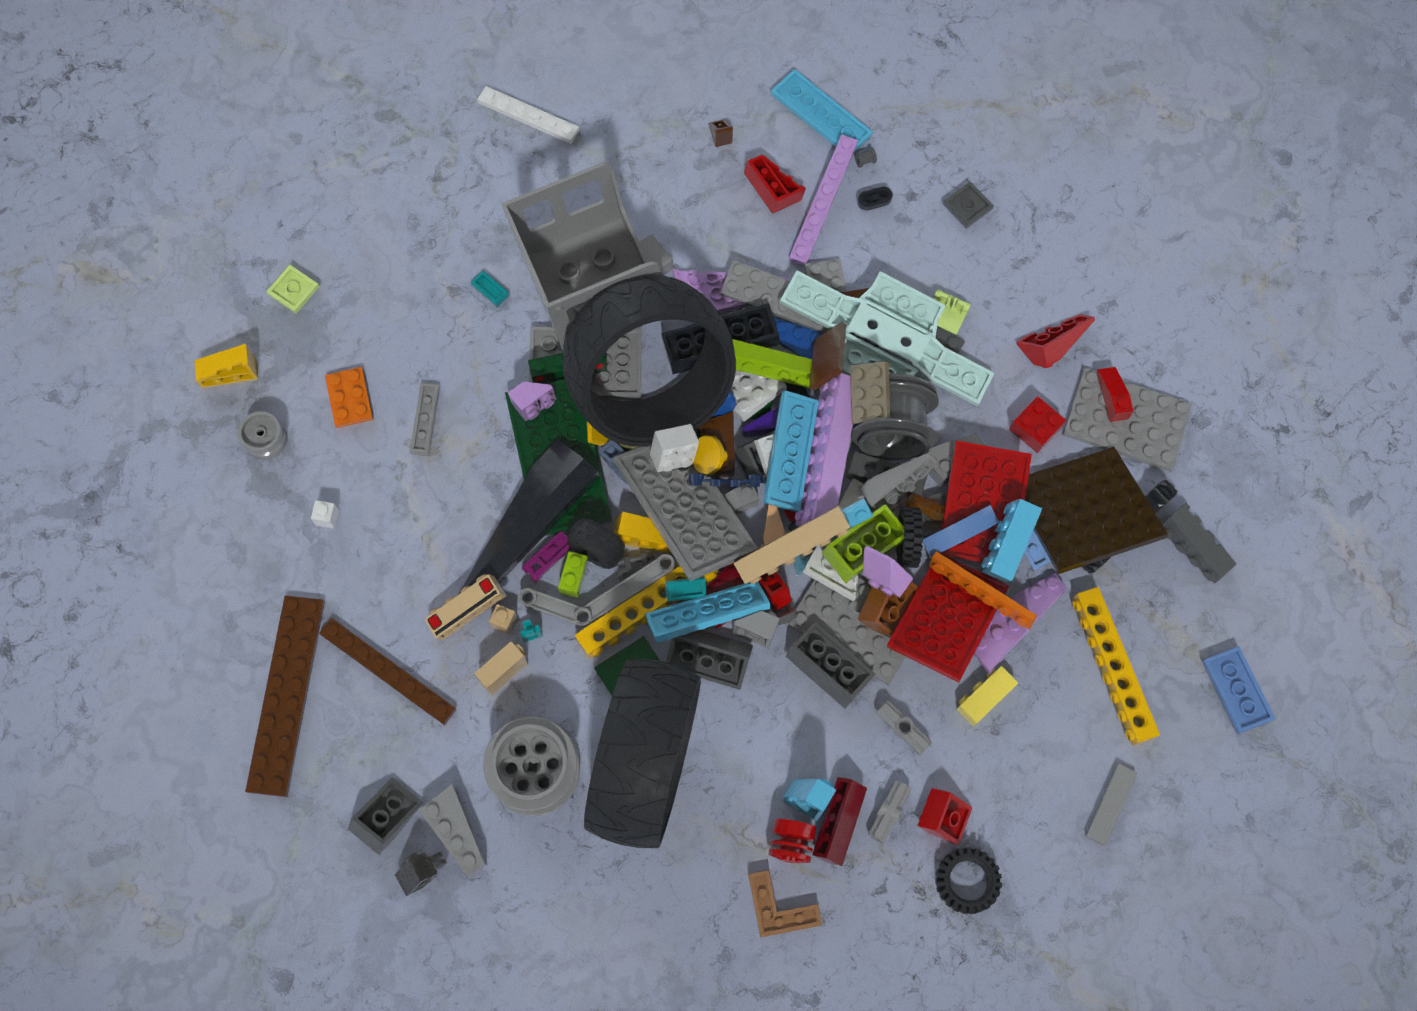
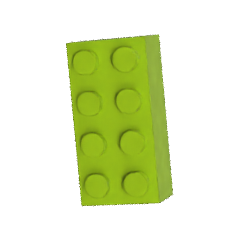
M886 504L873 512V517L848 530L847 534L831 542L822 552V555L846 584L863 572L864 549L866 546L886 555L904 542V526Z

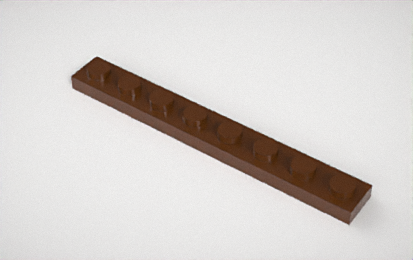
M331 618L319 632L322 637L444 726L457 710Z

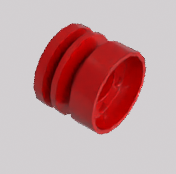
M774 819L772 833L779 836L780 840L770 841V845L778 847V849H769L768 855L780 861L793 864L811 863V857L803 854V852L812 853L813 849L804 845V843L814 841L817 827L795 820Z

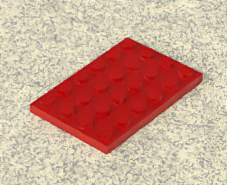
M956 440L941 530L991 505L998 521L1003 522L1005 517L1003 512L1008 503L1010 504V502L1019 499L1025 501L1032 454ZM999 523L940 554L982 563L984 558L988 557L990 553L988 548L992 539H995L998 534L996 528Z
M944 556L1006 595L1009 585L948 556ZM930 567L887 643V648L959 683L997 609L985 604L976 595L969 594L965 588L952 583L949 578L935 572Z

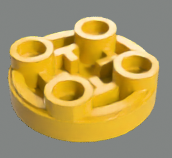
M702 436L698 439L699 445L693 465L699 473L712 475L719 471L723 462L727 460L728 455L722 443L715 436Z

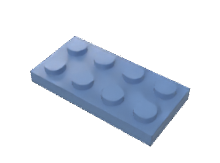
M1240 646L1202 661L1237 734L1276 719Z

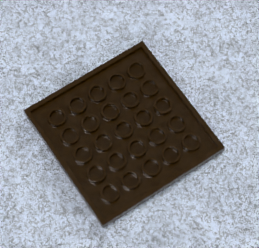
M1115 447L1029 474L1025 501L1042 508L1034 527V532L1057 574L1166 539L1168 536L1167 531Z

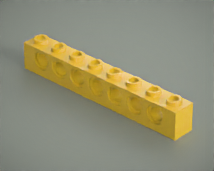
M681 566L575 634L576 641L587 657L593 656L595 658L599 656L608 645L610 647L614 646L620 641V637L625 634L627 636L632 634L640 624H647L645 613L668 607L673 602L679 603L682 601H667V598H662L659 595L662 591H666L665 581L688 578ZM718 570L701 577H705V581L710 582L717 577ZM650 601L654 606L646 609L643 607V604ZM630 612H635L637 617L630 620L627 618V615ZM613 623L621 625V628L616 631L610 627ZM596 634H603L605 636L602 641L594 640Z
M1096 587L1077 593L1072 598L1073 608L1081 618L1080 625L1087 633L1088 645L1094 650L1095 662L1097 666L1101 667L1103 672L1102 679L1110 689L1111 701L1117 706L1118 718L1121 723H1124L1126 738L1129 742L1131 741L1133 746L1155 739L1160 736L1159 730L1100 588ZM1087 608H1092L1095 611V615H1091ZM1096 625L1101 627L1102 633H1098L1095 630ZM1102 644H1107L1110 652L1105 651ZM1110 662H1114L1117 665V670L1111 668ZM1118 680L1125 684V689L1118 686ZM1126 699L1131 700L1133 703L1132 708L1126 705ZM1133 718L1139 719L1140 727L1134 724Z

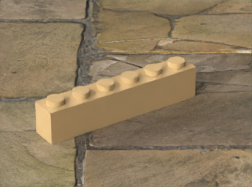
M838 505L751 552L740 560L735 561L734 565L744 583L750 582L752 585L761 580V575L765 573L771 575L778 571V566L783 563L787 566L795 562L796 556L802 554L804 557L814 551L813 547L817 545L823 547L831 542L830 538L836 535L839 538L847 534L850 524Z

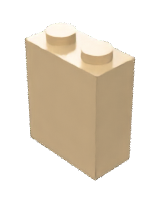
M509 642L478 669L474 675L490 695L493 696L528 665L526 652L519 644L514 645L512 642Z

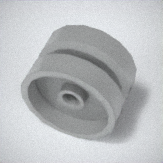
M254 412L246 416L238 429V437L242 445L257 459L267 460L278 456L284 450L287 443V434L276 417L267 412Z

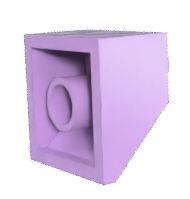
M868 546L865 547L863 575L869 580L868 584L875 589L880 587L881 591L888 596L893 594L900 598L913 578L894 559Z

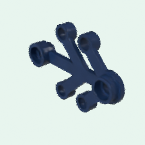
M689 474L688 479L690 485L702 486V482H710V486H722V482H729V487H741V483H748V487H760V483H764L762 475H747V479H704V474Z

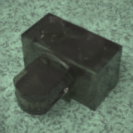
M426 851L421 854L415 852L406 858L407 861L399 866L400 869L396 872L395 877L406 896L423 889L438 874L437 870L447 864L445 859L436 862L443 856L441 851L430 857Z

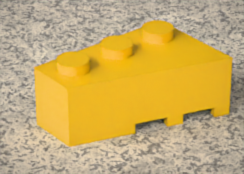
M246 344L194 360L196 381L201 388L258 379L256 358Z

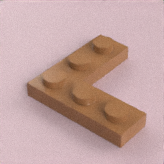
M769 870L748 874L760 938L822 926L818 904L777 912Z

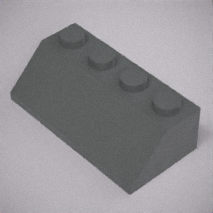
M816 622L791 646L785 656L844 709L849 706L875 676L872 670Z
M697 630L671 639L666 662L683 667L702 679L740 690L753 645L704 630Z

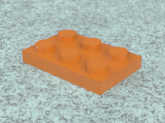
M362 367L325 375L336 428L374 420Z

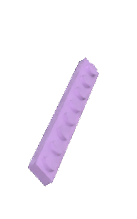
M841 134L789 260L802 265L808 263L857 147L858 140Z

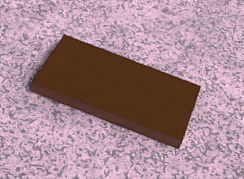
M843 321L814 340L809 384L813 391L843 372L847 326Z

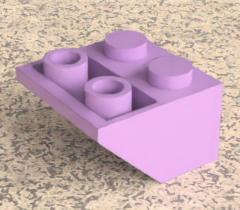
M523 381L508 392L512 405L525 422L536 418L542 409H548L556 400L553 387L548 384Z

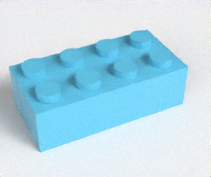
M1022 499L1012 501L1006 505L1003 512L1005 514L1003 522L1000 521L996 528L998 534L989 545L990 553L981 564L983 568L982 573L1001 582L1013 580L1042 508Z

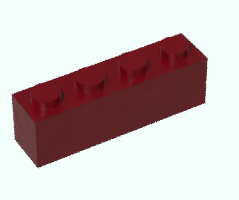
M837 777L834 786L836 791L828 804L812 855L827 863L843 866L867 787L852 779Z

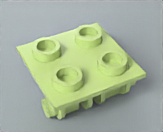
M937 290L933 299L946 305L937 326L957 335L971 304L957 297L955 298L953 295L946 294L942 290Z

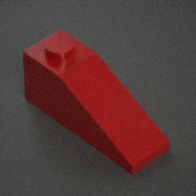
M1117 368L1097 369L1109 422L1128 420L1134 409L1130 394Z
M776 572L771 575L765 573L760 576L761 580L758 582L775 611L792 602L788 586Z

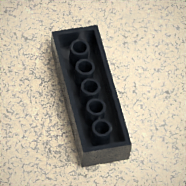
M769 303L722 316L732 339L765 348L779 345V333ZM695 323L661 333L672 374L691 370L702 351L705 328Z

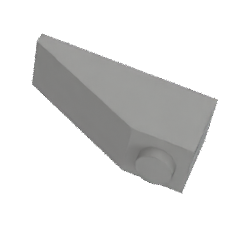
M748 484L735 488L723 495L736 515L759 505V497L755 488L748 487Z

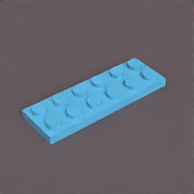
M795 69L771 90V95L835 147L842 134L858 140L854 151L856 152L873 134V131Z
M786 390L782 392L763 503L800 512L818 400Z
M748 582L645 613L654 639L658 643L770 609V602L759 582L752 585Z

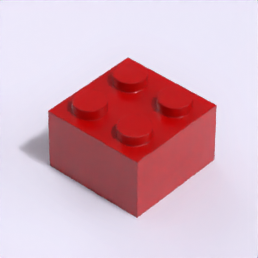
M1037 396L1013 421L1009 430L1038 454L1063 427L1066 419Z

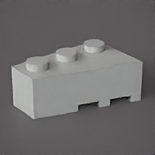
M976 434L956 439L957 441L985 445ZM956 440L931 447L924 453H929L938 461L928 474L939 487L949 481Z

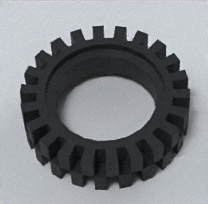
M901 507L899 510L898 520L904 526V542L896 547L897 561L901 567L918 568L921 562L923 517L919 507Z
M971 847L957 849L944 857L936 871L937 878H935V883H937L936 889L941 895V900L946 902L945 905L953 908L956 912H962L961 914H976L987 910L997 901L996 898L1000 896L1001 892L999 891L1002 888V883L1000 882L1002 874H999V866L995 865V860L992 857L987 856L988 853L985 851L981 852L977 848L971 849ZM969 861L976 863L986 874V890L976 900L971 901L960 898L951 887V872L960 862Z

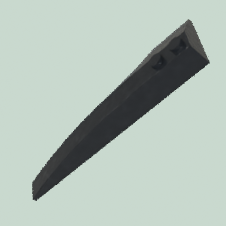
M557 439L529 470L461 590L466 586L475 584L476 580L484 574L494 576L500 584L600 478L598 471L580 455Z

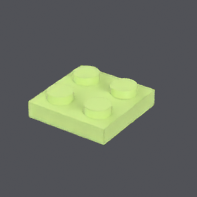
M289 265L266 292L270 297L297 314L320 286L308 276Z

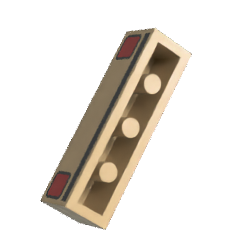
M490 574L480 576L475 584L464 587L458 596L447 599L444 602L445 605L429 612V616L424 620L436 639H446L506 597L505 592L494 576Z

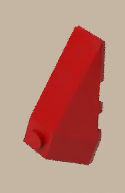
M1082 314L1062 321L1061 326H1049L1045 328L1043 333L1037 335L1034 332L1016 342L1017 346L1033 365L1041 366L1042 368L1052 367L1095 321V317Z

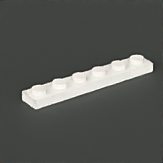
M485 86L477 99L478 103L570 144H572L579 132V126Z

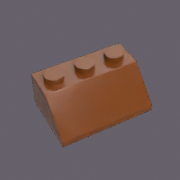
M911 581L900 598L893 594L888 596L881 591L880 587L878 589L872 587L857 619L869 629L891 638L919 587Z

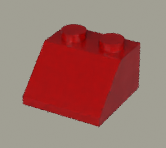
M931 788L917 826L931 835L959 846L972 807L951 792Z

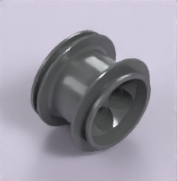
M889 374L891 418L870 420L857 425L851 432V439L864 453L877 458L901 460L921 456L935 445L938 440L937 433L931 427L925 425L926 415L934 411L939 404L937 389L929 381L916 376Z

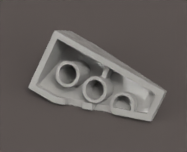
M929 453L874 476L867 480L859 490L870 506L876 510L886 504L891 512H893L905 501L904 496L907 492H913L916 488L915 483L925 478L938 461Z

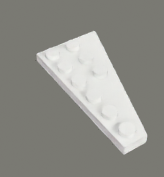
M854 478L851 480L839 503L841 509L865 499L859 490L864 485L863 483ZM838 536L830 538L831 542L836 540ZM817 545L802 573L854 601L856 598L855 591L858 575L846 584L822 555L827 545L823 547Z

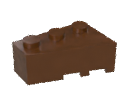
M733 412L709 419L697 429V432L700 431L702 436H715L727 452V460L723 462L719 471L714 474L715 479L732 477L735 472Z

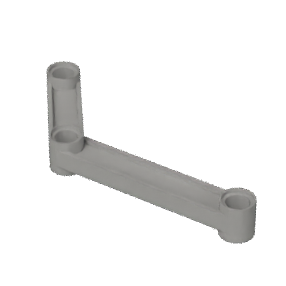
M663 554L583 607L531 588L521 590L519 601L527 608L586 628L675 569V562L671 555ZM663 560H670L671 566L664 569L661 567V563ZM532 593L534 596L533 600L526 603L524 597ZM582 613H587L589 615L588 620L584 623L579 622V616Z

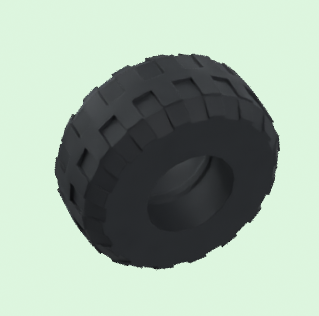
M582 518L577 520L567 534V543L574 551L588 556V561L604 569L615 567L625 553L623 541L608 528L591 519Z

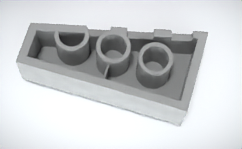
M452 784L420 808L419 811L466 876L471 878L487 866L456 787Z

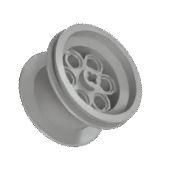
M524 717L507 723L494 734L485 751L483 770L488 787L505 807L521 815L540 816L560 808L572 796L580 776V762L571 738L559 725L545 718ZM539 744L547 745L543 753L536 752V747ZM519 746L526 747V752L523 755L516 754V749ZM551 760L559 762L556 769L548 768V763ZM531 764H533L534 766L538 765L536 767V769L538 770L537 772H528L530 770ZM510 765L517 766V771L514 774L507 773V768ZM542 779L550 780L549 786L545 789L539 787ZM522 781L529 782V788L525 791L519 790V784Z

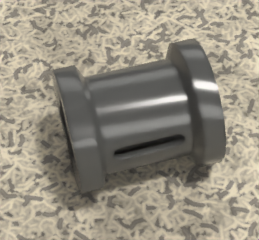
M872 147L868 151L855 152V162L859 168L865 164L877 162V155Z

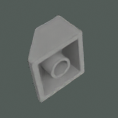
M759 611L736 620L733 626V634L769 649L780 618L771 611Z

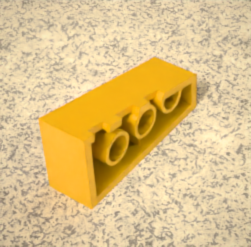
M622 511L615 520L613 533L623 541L625 546L649 549L661 553H672L650 518Z

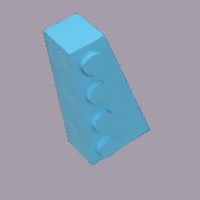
M794 779L782 801L817 822L836 789L826 779H822V781L819 779Z

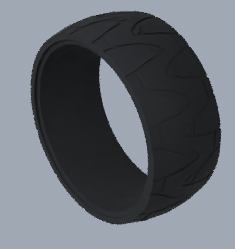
M643 275L631 277L608 286L593 296L579 310L565 336L563 370L573 402L585 420L604 437L619 444L648 447L652 446L655 431L691 424L695 431L704 425L709 418L713 417L730 393L735 379L736 357L732 337L724 319L702 293L688 283L673 277ZM661 320H684L705 328L703 348L696 363L678 383L664 392L641 400L617 401L599 396L590 390L592 376L600 359L618 339L628 332L645 324Z
M628 659L625 662L610 701L596 752L585 806V830L601 839L623 846L635 848L660 847L673 807L689 744L700 692V676L683 667L663 661Z

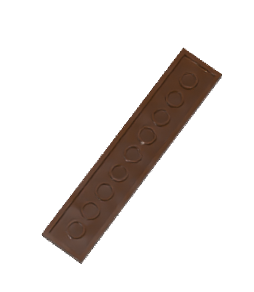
M284 596L245 790L246 793L288 797L325 601L322 599Z

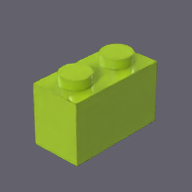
M568 552L558 586L561 595L579 599L589 564L588 556Z

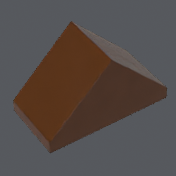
M723 119L708 123L715 147L732 144L733 127L728 121Z

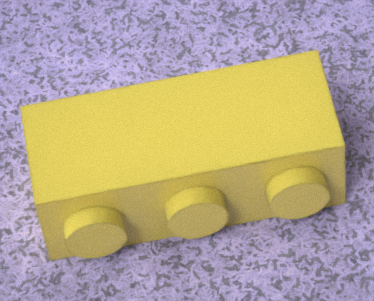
M1002 666L998 670L994 668L990 675L987 674L986 677L988 679L984 683L979 681L972 688L974 693L970 697L966 694L958 702L960 706L956 710L973 727L1018 684Z

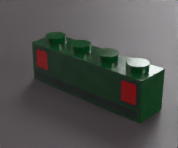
M563 353L528 360L533 383L545 384L565 379ZM604 355L597 364L594 373L607 370Z

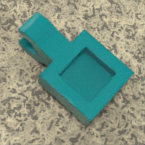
M530 619L522 622L524 628L519 632L524 643L543 637L539 625L534 626Z

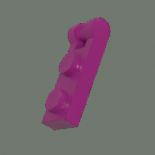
M560 531L523 565L522 570L525 573H529L535 583L572 549L567 543V536ZM537 563L541 566L538 570L534 568V565Z

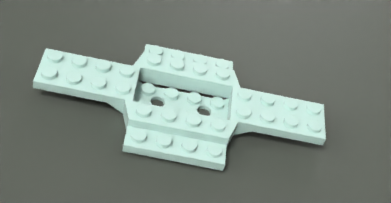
M797 270L779 302L828 329L833 328L842 321L847 325L842 372L846 375L851 376L850 366L889 362V374L918 375L975 406L979 405L994 375V372L944 347L936 339L938 320L946 305L881 271L872 287L860 298L846 296ZM873 320L877 323L878 327L872 330L867 326V322ZM853 332L856 335H859L869 340L873 344H876L888 350L889 352L905 359L906 361L911 362L912 366L849 333ZM902 338H908L911 341V345L904 347L900 341Z

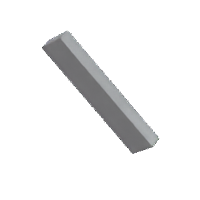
M422 382L420 384L410 446L411 455L430 456L440 391L439 384Z
M1117 764L1085 837L1102 846H1106L1137 772Z

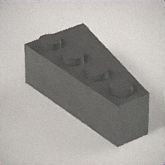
M1186 502L1163 524L1168 533L1167 539H1170L1175 544L1179 552L1184 553L1189 558L1193 566L1198 567L1203 572L1207 580L1215 584L1236 565V562L1221 544H1215L1214 535L1202 528L1200 525L1202 521L1197 515L1193 517L1188 511L1191 507Z

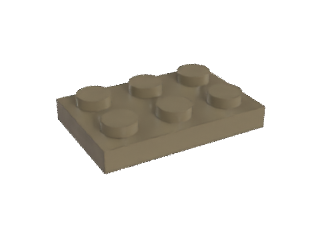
M889 362L850 366L852 424L891 418Z

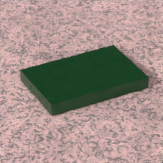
M644 636L594 667V670L611 696L613 695L621 670L628 659L660 661Z

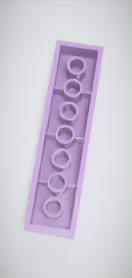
M840 373L819 387V403L801 510L795 514V526L798 527L838 506L853 426L851 376Z

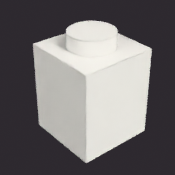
M315 500L311 520L316 526L335 529L339 510L334 503Z

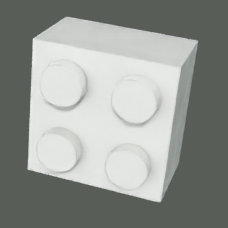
M688 424L655 431L650 456L657 472H667L675 468H685L693 465L699 441L692 425Z

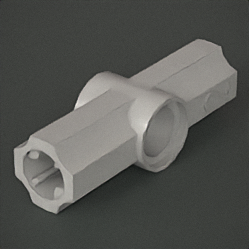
M887 701L876 712L894 730L896 736L902 738L919 755L931 745L932 742L914 725L913 721L905 717L890 701ZM899 724H906L909 731L902 732L899 729Z
M897 780L894 782L887 798L883 800L876 814L877 818L868 833V836L880 843L885 842L893 824H896L903 810L902 806L910 793L911 788L908 785Z

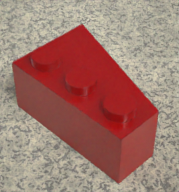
M762 154L747 161L744 175L771 213H776L802 201L806 188L795 183L790 175L786 176L782 173L776 164Z

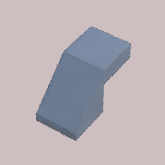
M610 440L598 453L613 473L627 484L613 462L614 457L625 453V451L616 442Z

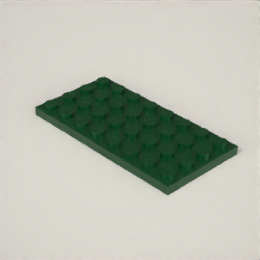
M566 380L545 383L553 387L556 400L551 407L542 409L536 418L529 419L526 422L512 405L508 392H505L524 479L531 467L557 439L585 459L600 475V478L545 536L556 534L560 531H569L574 523L582 518L591 519L597 523L612 521L595 444L588 443L587 421L573 402Z

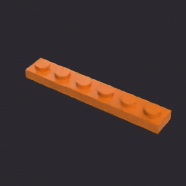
M937 551L932 556L930 567L935 572L943 574L952 583L962 586L969 594L976 595L985 604L999 610L1002 615L1012 618L1019 626L1026 627L1029 630L1032 628L1037 618L1036 614Z

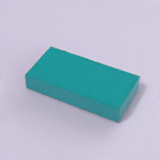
M484 270L470 282L471 286L496 307L510 296L509 292Z
M699 577L692 581L688 578L665 581L667 601L694 599L706 595L705 577Z

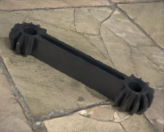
M1167 480L1161 481L1145 495L1155 513L1161 510L1177 494L1175 486ZM1111 557L1082 566V568L1089 574L1094 573Z

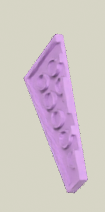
M673 269L674 278L688 283L702 293L719 313L748 306L720 295L728 274L726 272L708 271L703 273L696 272V270H689L688 272ZM777 276L785 280H788V277Z
M1054 573L1010 598L1036 614V622L1066 591V586ZM997 610L974 655L990 675L994 667L999 662L1001 663L1005 655L1030 630L1019 626L1015 620L1002 615Z

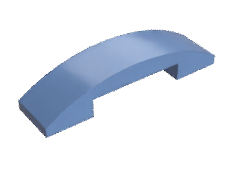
M991 505L924 538L923 544L929 556L932 557L936 551L941 553L994 526L999 521Z

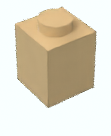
M497 604L489 624L491 628L510 634L517 615L515 611Z

